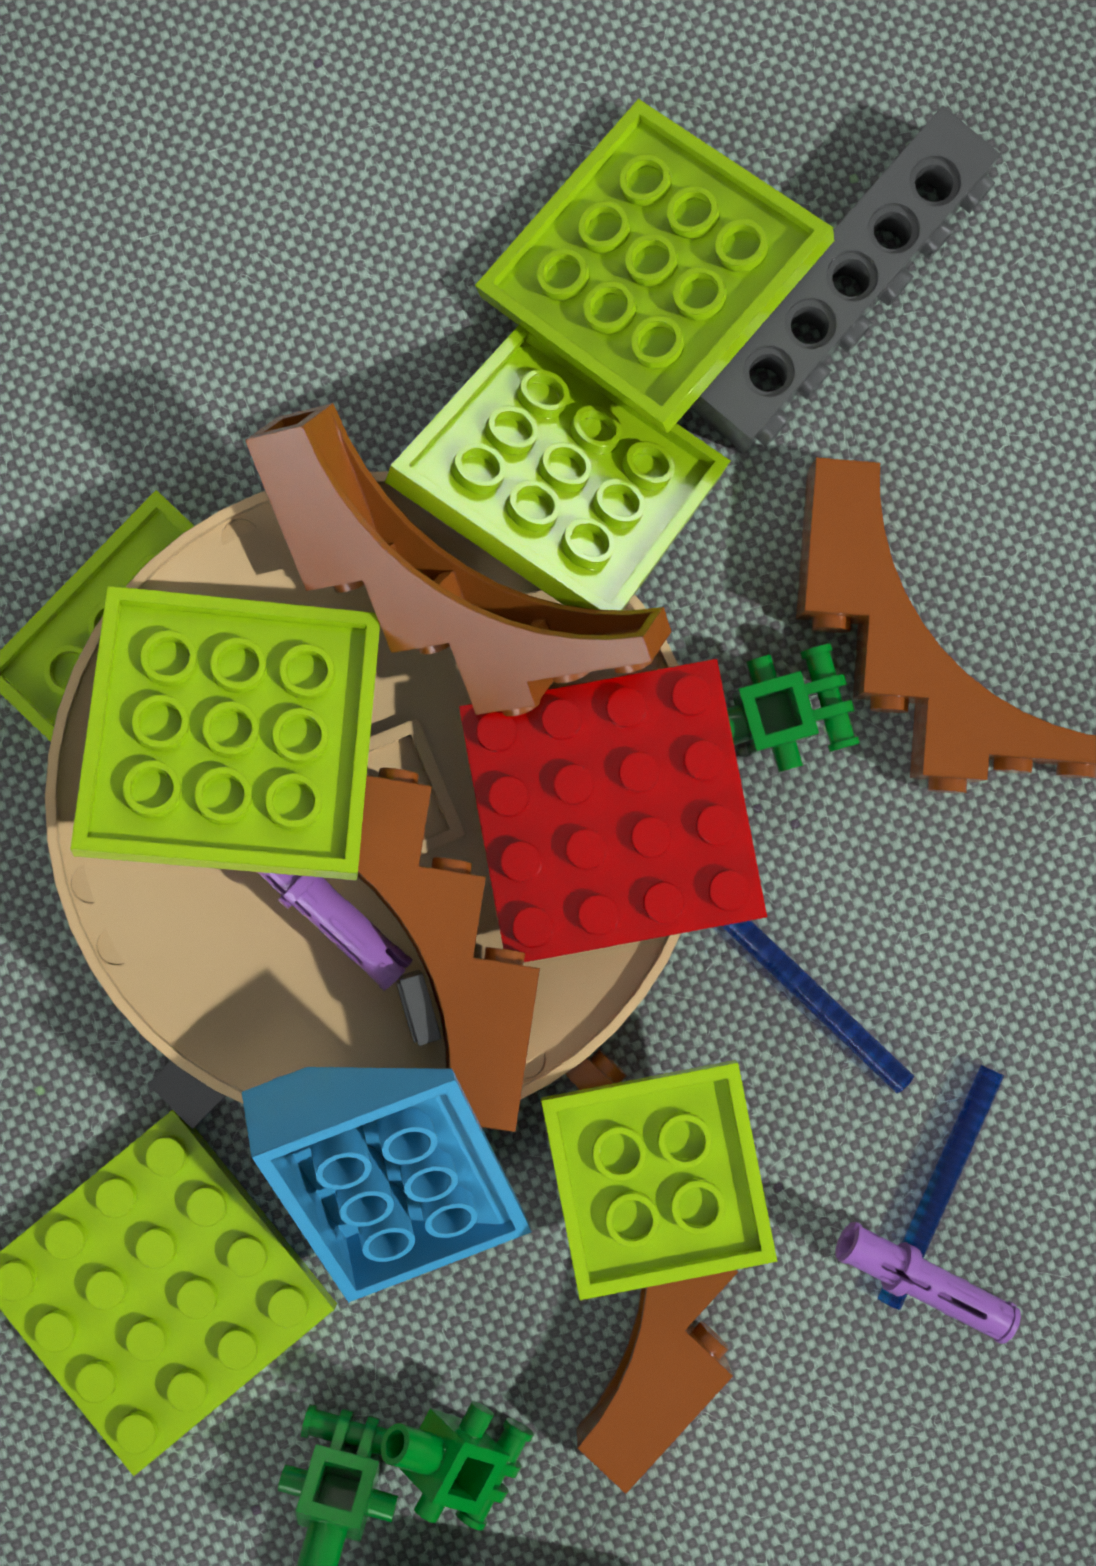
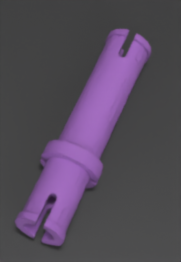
M257 872L281 895L278 901L288 909L292 905L303 916L308 918L330 941L352 961L357 963L383 991L387 990L405 972L404 968H407L412 963L413 959L408 954L406 955L397 945H394L324 878Z
M851 1222L842 1231L835 1249L836 1258L844 1264H850L881 1280L882 1287L886 1291L896 1296L908 1294L941 1311L945 1315L955 1318L994 1338L993 1340L1000 1344L1007 1343L1015 1335L1021 1319V1311L1016 1307L1017 1305L1006 1302L969 1283L967 1280L923 1259L921 1251L906 1242L896 1245L863 1228L857 1222Z

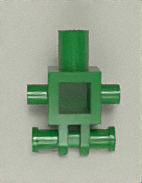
M831 643L800 652L801 659L806 661L812 681L806 684L804 683L801 671L777 677L771 655L746 662L753 685L737 689L732 694L734 706L727 707L734 745L746 742L749 755L772 749L779 773L803 766L797 741L819 734L817 722H824L830 745H827L829 752L860 744L859 737L854 735L848 713L855 711L852 700L843 702L839 688L847 685L844 674H836L830 654L833 651ZM817 695L821 708L812 710L809 697Z
M472 1401L463 1418L430 1408L419 1429L401 1423L393 1424L388 1428L382 1439L381 1455L386 1464L398 1467L422 1492L414 1507L415 1513L431 1523H437L444 1508L448 1507L457 1510L455 1515L464 1524L475 1530L483 1531L487 1524L486 1517L494 1502L502 1503L508 1493V1488L502 1483L505 1476L517 1477L522 1467L517 1459L526 1442H531L534 1436L533 1431L521 1422L507 1417L503 1423L504 1430L496 1443L485 1432L494 1413L486 1406Z
M309 1405L303 1421L301 1437L307 1439L309 1436L331 1441L330 1448L319 1444L315 1445L308 1470L285 1464L279 1480V1492L299 1497L295 1510L297 1523L300 1526L308 1527L296 1566H338L345 1539L361 1542L368 1516L392 1523L399 1495L376 1489L379 1479V1461L370 1459L372 1453L381 1455L382 1439L388 1430L379 1426L380 1418L368 1416L366 1424L353 1421L354 1411L342 1409L340 1415L318 1410L316 1405ZM346 1444L359 1447L357 1454L344 1452Z

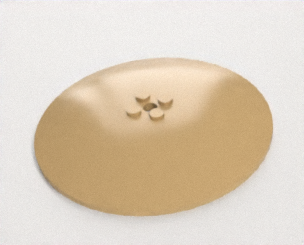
M388 471L370 472L386 495L417 528L439 547L466 566L497 583L529 596L561 604L385 483ZM266 491L257 493L218 511L180 535L151 559L126 586L127 588L375 613L365 585L344 593H336L333 586L306 591ZM636 595L632 597L624 610L646 609ZM102 617L92 631L72 670L58 708L48 753L45 809L47 843L55 884L69 927L90 969L115 1006L147 1041L175 1065L213 1090L242 1104V1091L305 1067L446 1069L445 1045L440 1015L430 981L417 952L397 919L378 896L358 877L357 880L324 879L344 899L348 900L371 921L394 945H397L406 955L408 954L413 959L412 963L407 968H404L405 972L403 974L420 970L423 973L442 1039L420 1046L418 1043H414L396 982L383 991L357 963L352 961L330 941L308 918L303 916L292 905L288 909L278 901L281 895L257 872L73 856L70 847ZM380 626L367 775L378 777L379 769L383 767L402 769L419 774L418 784L432 786L419 866L431 868L433 857L456 859L472 863L471 875L486 877L473 958L484 959L486 947L503 949L459 709V706L472 703L451 647L428 655L420 654L418 649L391 653ZM666 640L654 657L653 662L641 670L626 674L616 673L614 668L591 671L586 676L572 682L555 683L553 681L547 690L679 665ZM681 934L524 963V966L540 968L520 1100L548 1086L583 1062L619 1029L649 992L667 964Z

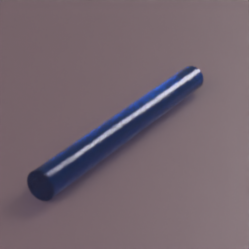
M752 920L721 926L896 1094L902 1092L911 1083L914 1075Z
M980 1065L902 1243L906 1242L918 1248L923 1259L1005 1076L983 1065ZM882 1287L877 1299L890 1307L901 1310L908 1294L896 1296Z

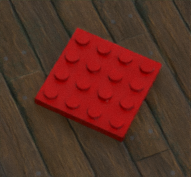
M717 659L549 689L541 697L537 707L517 716H505L502 711L476 715L472 704L459 706L503 949L525 953V963L767 918Z

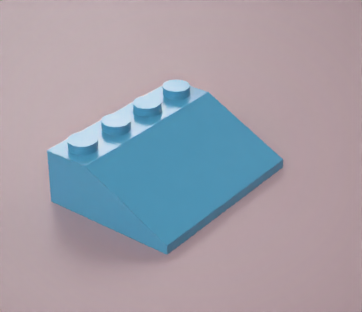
M305 1067L241 1092L252 1159L348 1303L532 1232L529 1221L453 1069Z

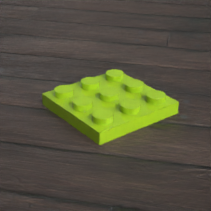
M736 1060L541 1097L579 1300L778 1262L739 1064Z

